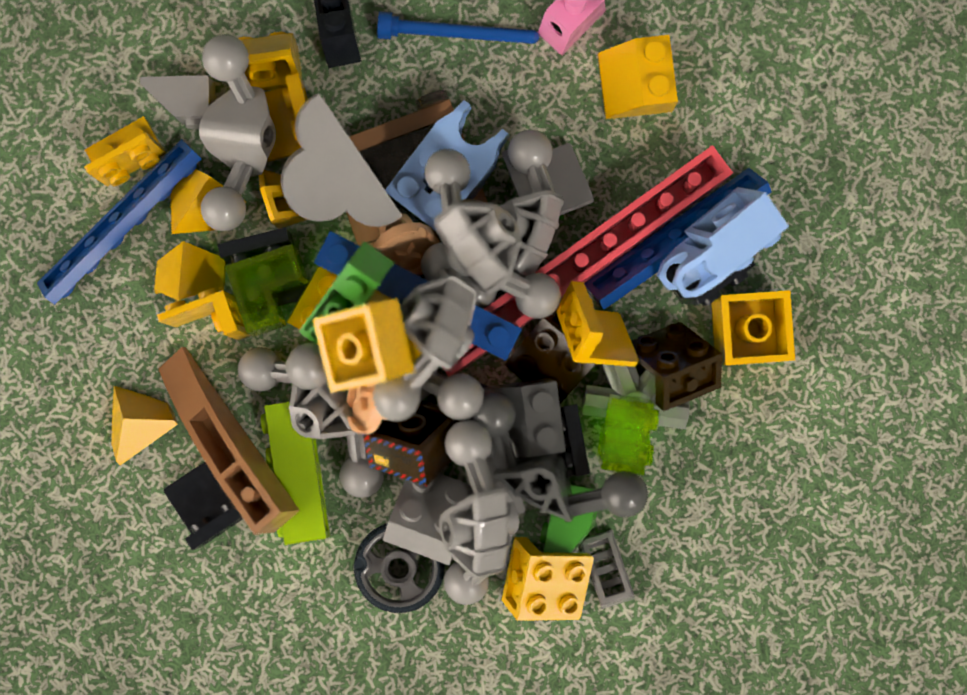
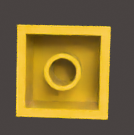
M790 290L721 295L711 303L714 348L722 353V366L795 361Z

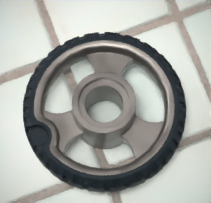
M386 523L371 531L361 542L354 560L356 583L362 595L375 607L391 613L411 612L427 604L436 595L443 581L445 564L432 559L431 579L425 589L418 587L413 580L418 567L417 553L404 548L390 551L385 558L378 557L372 553V547L384 538L387 527ZM395 558L404 559L409 565L408 573L404 576L393 574L390 569L391 560ZM374 573H381L383 579L388 584L400 587V600H392L379 594L371 585L368 577Z

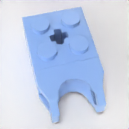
M465 100L453 112L435 123L385 189L391 198L436 232L434 220L443 211L441 195L435 191H432L430 194L428 193L430 188L426 182L424 170L429 157L442 149H452L460 152L467 159L471 172L468 184L460 191L461 200L474 199L496 168L500 150L509 138V133L501 129L496 136L483 144L471 145L462 139V129L465 125L466 117L472 109Z
M737 187L685 230L688 238L675 247L663 260L657 277L667 290L678 289L684 298L700 296L721 283L731 273L743 270L749 266L754 260L753 256L762 248H768L777 243L781 238V233L789 225L765 192ZM678 263L680 265L671 283L666 277L667 269L672 264ZM700 279L699 285L693 290L685 289Z

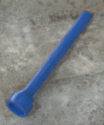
M379 11L378 39L391 40L392 36L398 37V34H412L535 44L539 40V33L535 30L399 20V16H393V12Z

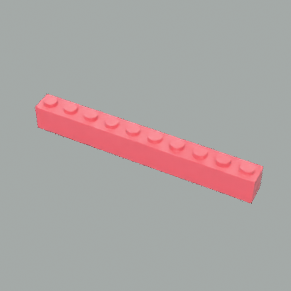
M713 145L535 273H544L556 281L560 289L561 300L571 281L585 283L726 182L733 174L732 170ZM508 292L484 308V310L519 328L524 327L535 319L523 314L517 307L515 296ZM471 344L467 352L450 370L445 368L443 370L448 376L458 374L488 353V351Z

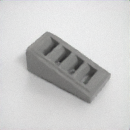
M612 530L584 538L580 544L583 553H590V548L609 543L611 548L592 555L594 561L590 575L601 609L635 599ZM614 557L615 563L595 568L594 562ZM618 570L619 577L600 582L598 576ZM623 584V591L607 596L604 595V589Z

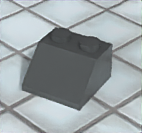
M542 378L482 388L483 393L496 391L506 395L515 407V421L508 431L515 458L566 452L556 381L550 378ZM492 451L489 453L490 458H493Z

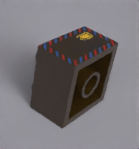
M423 400L419 402L414 414L405 420L390 421L382 419L375 432L363 434L369 467L428 486L452 461L445 448L446 435L454 424L463 420L452 419L442 412L439 405Z

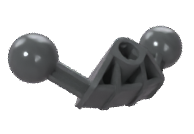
M489 391L484 393V400L479 411L470 420L477 421L490 433L492 440L491 451L496 466L493 472L494 478L499 479L513 492L512 495L515 497L519 496L529 504L541 509L540 512L565 519L566 522L573 521L574 516L605 509L623 518L635 516L644 509L648 501V488L644 480L634 472L619 471L613 473L606 479L602 488L572 494L566 463L559 453L523 457L516 460L508 433L515 421V407L512 401L500 392Z

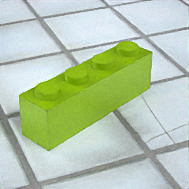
M290 402L265 405V414H261L262 431L264 435H269L270 448H266L267 464L271 469H274V474L300 510L277 530L278 537L284 538V545L330 537L316 438L301 436L293 428L289 410Z

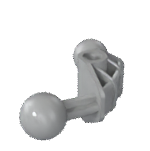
M223 34L211 38L206 43L202 52V63L211 77L219 81L228 82L231 89L207 107L200 121L199 136L207 151L231 168V171L223 187L214 188L204 196L201 203V214L206 224L218 231H230L237 228L245 218L246 204L241 195L251 174L261 175L276 141V128L270 117L264 90L260 87L251 86L245 75L249 63V55L245 45L238 38Z
M537 130L519 132L512 138L508 146L510 164L518 172L527 175L533 194L511 199L499 206L508 211L518 224L521 245L513 273L523 278L535 273L542 260L546 258V252L552 242L555 230L558 229L560 211L564 204L563 197L555 193L547 171L553 154L552 145L549 139ZM466 276L462 277L463 281L472 286L476 292V306L484 309L496 300L499 288L488 294L481 291Z
M442 149L432 154L426 162L424 175L429 187L441 195L443 212L436 216L434 222L444 245L445 256L449 265L456 272L469 278L483 292L490 294L499 288L514 295L517 307L528 317L540 319L551 315L557 309L561 298L560 289L556 281L544 273H532L524 278L513 273L521 245L520 231L514 217L508 211L495 204L462 202L460 191L468 184L471 174L467 159L460 152L452 149Z
M442 242L430 246L424 252L421 259L422 274L429 282L417 286L400 306L405 332L422 352L413 362L415 373L378 382L375 385L376 387H374L373 402L380 416L390 421H402L412 416L418 408L420 402L419 388L439 366L450 370L467 352L474 339L471 322L476 303V292L472 286L463 281L462 277L464 275L456 272L449 265Z
M305 343L291 351L286 361V371L292 383L302 389L312 390L323 386L328 381L319 345ZM436 369L419 388L420 401L432 393L437 396L442 412L455 420L472 418L479 411L484 400V393L480 383L467 374H454L447 378L437 373Z
M257 347L250 349L244 353L238 363V376L241 382L253 391H267L277 385L278 382L292 383L287 375L286 362L281 361L278 355L268 348ZM328 381L323 386L312 390L302 389L293 383L289 403L293 428L301 436L308 438L326 439L347 436L349 458L341 466L339 474L340 483L343 489L353 497L366 498L375 494L383 484L384 472L369 467L363 434L352 431L348 423L347 417L353 416V408H350L347 403L348 389L330 392Z
M463 420L454 424L448 431L445 439V448L448 456L458 465L465 466L474 495L448 508L439 520L440 535L446 553L456 561L448 568L445 574V591L454 602L462 605H471L480 601L487 593L489 587L488 576L501 573L505 569L512 536L519 528V517L512 496L506 488H495L486 462L492 447L490 433L483 425L474 420Z

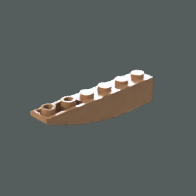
M181 347L158 370L186 430L214 477L253 534L275 533L300 511L189 351L186 347Z

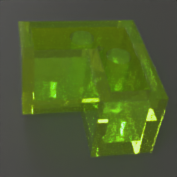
M293 244L225 266L247 334L255 337L287 326L276 293L309 283L299 250Z
M609 394L605 423H601L597 459L602 470L616 472L631 471L637 475H644L645 466L652 465L654 445H650L651 431H657L659 410L654 409L655 404L651 399Z

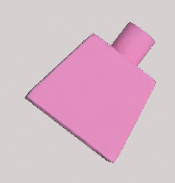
M555 0L545 11L538 30L539 35L562 56L606 11L605 0ZM556 24L559 26V28L561 29L562 33H559V32L554 28V26H555Z

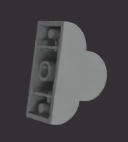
M315 94L310 97L299 109L295 120V133L301 148L290 155L281 172V187L289 206L298 215L312 221H328L346 211L356 221L374 227L385 226L401 218L402 214L321 95Z

